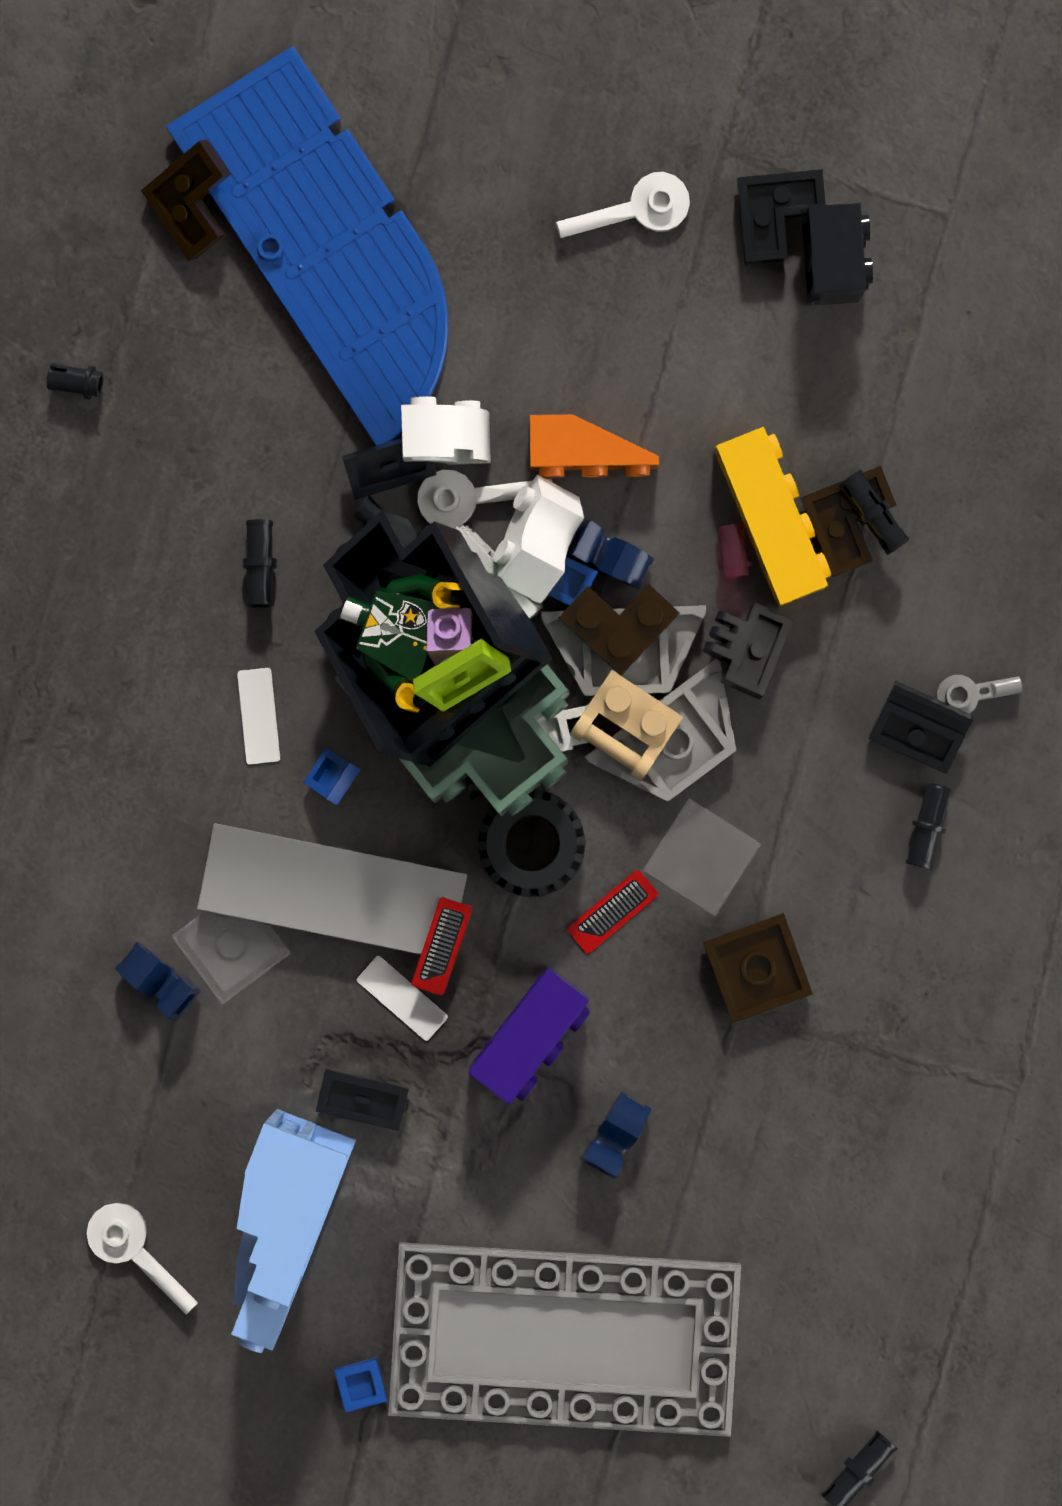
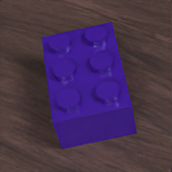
M547 965L469 1066L468 1073L509 1105L515 1097L523 1101L537 1083V1077L533 1075L541 1063L549 1067L564 1048L563 1043L560 1041L568 1028L576 1032L591 1013L590 1009L586 1007L589 1002L588 996Z

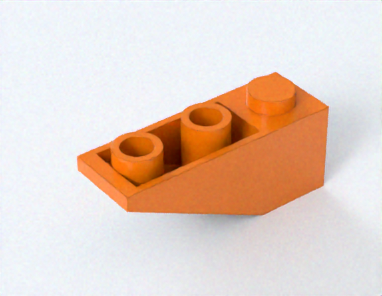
M573 414L530 415V471H539V475L543 478L565 477V470H582V477L587 478L607 477V470H624L626 477L650 476V469H658L659 467L658 455Z

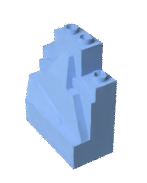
M276 1109L263 1124L245 1170L237 1229L243 1231L237 1256L233 1304L242 1308L231 1335L240 1338L238 1344L242 1347L262 1353L264 1348L273 1350L279 1338L356 1142V1139Z

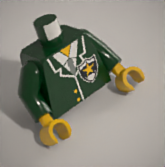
M419 574L392 580L387 587H381L376 591L371 604L351 596L347 598L340 620L362 628L356 648L363 652V662L380 684L396 697V703L402 709L416 713L419 712V708H416L413 704L415 692L414 684L411 681L427 671L431 660L427 653L428 611L431 609H459L460 605L454 604L451 601V591L463 590L460 583L443 582Z

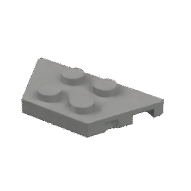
M706 605L675 606L674 608L680 614L629 667L622 677L648 694L670 693L706 614ZM625 609L613 610L620 615ZM564 611L541 612V618L584 697L595 696L613 669L558 618Z
M716 658L660 700V702L683 716V719L641 782L630 775L632 770L598 748L585 756L586 760L668 802L734 753L736 745L724 684L720 683L722 680V668L719 660ZM623 729L612 736L640 756L648 748L646 744Z

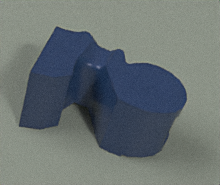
M591 520L584 521L567 556L583 565H591L597 572L604 575L607 574L639 590L641 581L649 565H652L654 558L627 541L617 537H605L603 534L605 530Z
M139 942L135 943L133 949L115 968L138 992L148 998L157 999L159 1004L156 1007L169 1020L177 1021L201 992L189 979L178 975L173 966L164 963L156 954Z
M621 1092L597 1128V1136L589 1142L579 1159L610 1178H617L625 1162L622 1157L626 1150L631 1149L642 1133L643 1125L651 1112V1108L642 1106L627 1097L626 1093Z

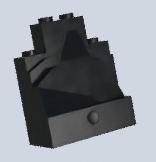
M382 510L377 515L371 517L355 536L342 544L336 550V553L323 564L344 604L349 596L371 604L376 591L381 587H387L392 580L419 574L443 582L460 583L463 590H452L451 601L454 604H459L460 608L471 609L473 613L472 636L476 642L480 639L484 640L510 659V673L444 712L416 694L413 697V704L416 708H419V712H412L402 709L397 705L396 697L380 684L363 662V652L356 648L362 628L340 620L344 604L331 612L327 620L314 632L379 753L431 767L552 660L532 621L502 578L487 572L478 554L471 551L461 531L434 521L416 534L408 519ZM432 660L429 662L427 671L435 666Z

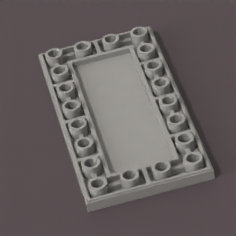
M400 1242L388 1416L731 1437L741 1264Z

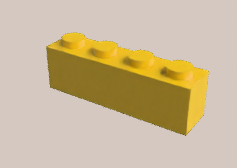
M761 427L716 445L714 449L715 455L777 608L825 589L828 586L826 578L831 576V571L822 552L815 554L810 538L815 537V532L807 513L800 515L794 499L799 497V492L790 473L783 475L778 459L783 458V453L775 434L768 436L765 428Z

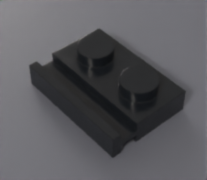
M895 680L892 690L872 727L869 739L947 774L965 738V734L973 722V715Z

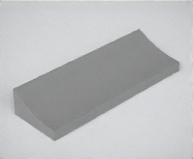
M214 823L197 910L421 955L439 899L445 897L462 903L468 874Z

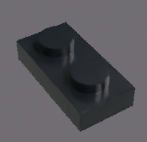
M402 438L342 456L355 500L437 475L433 462H404Z
M326 1068L316 1112L399 1131L409 1088Z

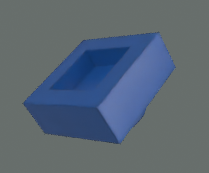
M566 557L565 572L547 596L569 606L587 586L591 587L598 572Z
M326 747L303 783L327 800L338 805L361 769Z
M377 1357L335 1368V1375L345 1412L387 1402L388 1398Z

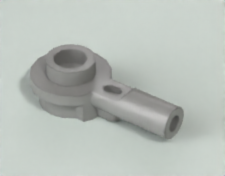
M952 675L945 678L939 684L936 691V699L970 714L980 700L1022 693V683L1019 676L975 684L969 677L964 675Z

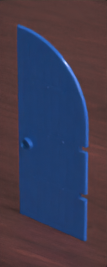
M294 46L166 125V129L183 154L198 141L207 139L231 173L228 178L209 193L376 446L396 440L402 435L401 405H411L410 398L431 397L437 385L448 344V310L445 292L430 253L403 211L397 212L390 218L384 212L383 208L392 204L395 199L350 131L346 129L337 136H334L329 127L340 121L341 118Z

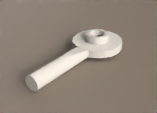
M666 172L650 173L641 178L634 186L630 202L556 222L559 237L564 238L635 218L645 229L655 232L669 231L679 226L685 219L690 206L689 193L684 183L675 175Z
M443 469L437 471V475L426 478L418 491L417 503L421 514L428 523L432 524L435 521L451 528H456L466 523L472 517L476 504L514 500L519 490L525 485L529 487L532 481L474 488V485L465 475L455 470Z
M113 1203L103 1206L94 1213L88 1223L86 1234L88 1244L96 1256L111 1263H121L131 1259L186 1315L198 1304L143 1248L146 1242L147 1228L145 1220L139 1211L127 1204Z

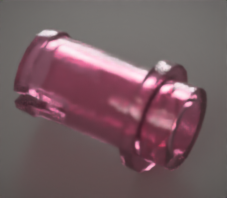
M744 524L718 527L722 554V564L718 567L719 571L723 572L724 579H740L750 576L749 569L753 567V564L748 561L746 528Z

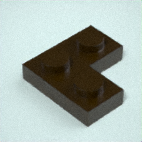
M207 139L198 141L141 190L188 261L197 259L226 235L202 199L228 178L231 173Z
M879 466L864 472L863 474L882 501L886 499L890 504L888 509L897 506L882 467ZM841 482L800 498L805 513H807L812 523L816 540L826 558L832 578L873 561L858 525L859 520L857 518L860 515L849 498L838 486Z
M648 584L619 615L587 586L558 618L614 671L622 676L680 612Z

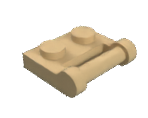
M611 670L569 735L578 741L583 738L632 770L630 775L641 782L683 719V716ZM598 713L646 744L648 748L644 754L640 756L594 726L592 722Z

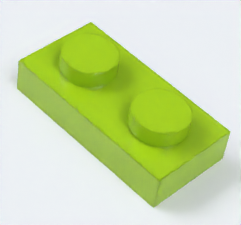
M480 639L413 679L414 692L444 712L510 673V659Z

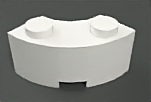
M436 397L410 398L411 405H401L404 462H440L448 465L491 463L489 412L480 409V401H457L455 405H437Z
M537 474L529 487L525 485L517 493L513 503L516 511L510 521L504 540L498 545L494 553L493 560L498 564L497 576L502 578L507 587L541 604L565 572V558L568 547L576 530L583 521L584 515L580 497Z

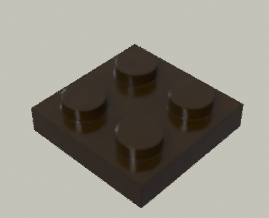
M784 913L703 941L732 1023L813 994Z

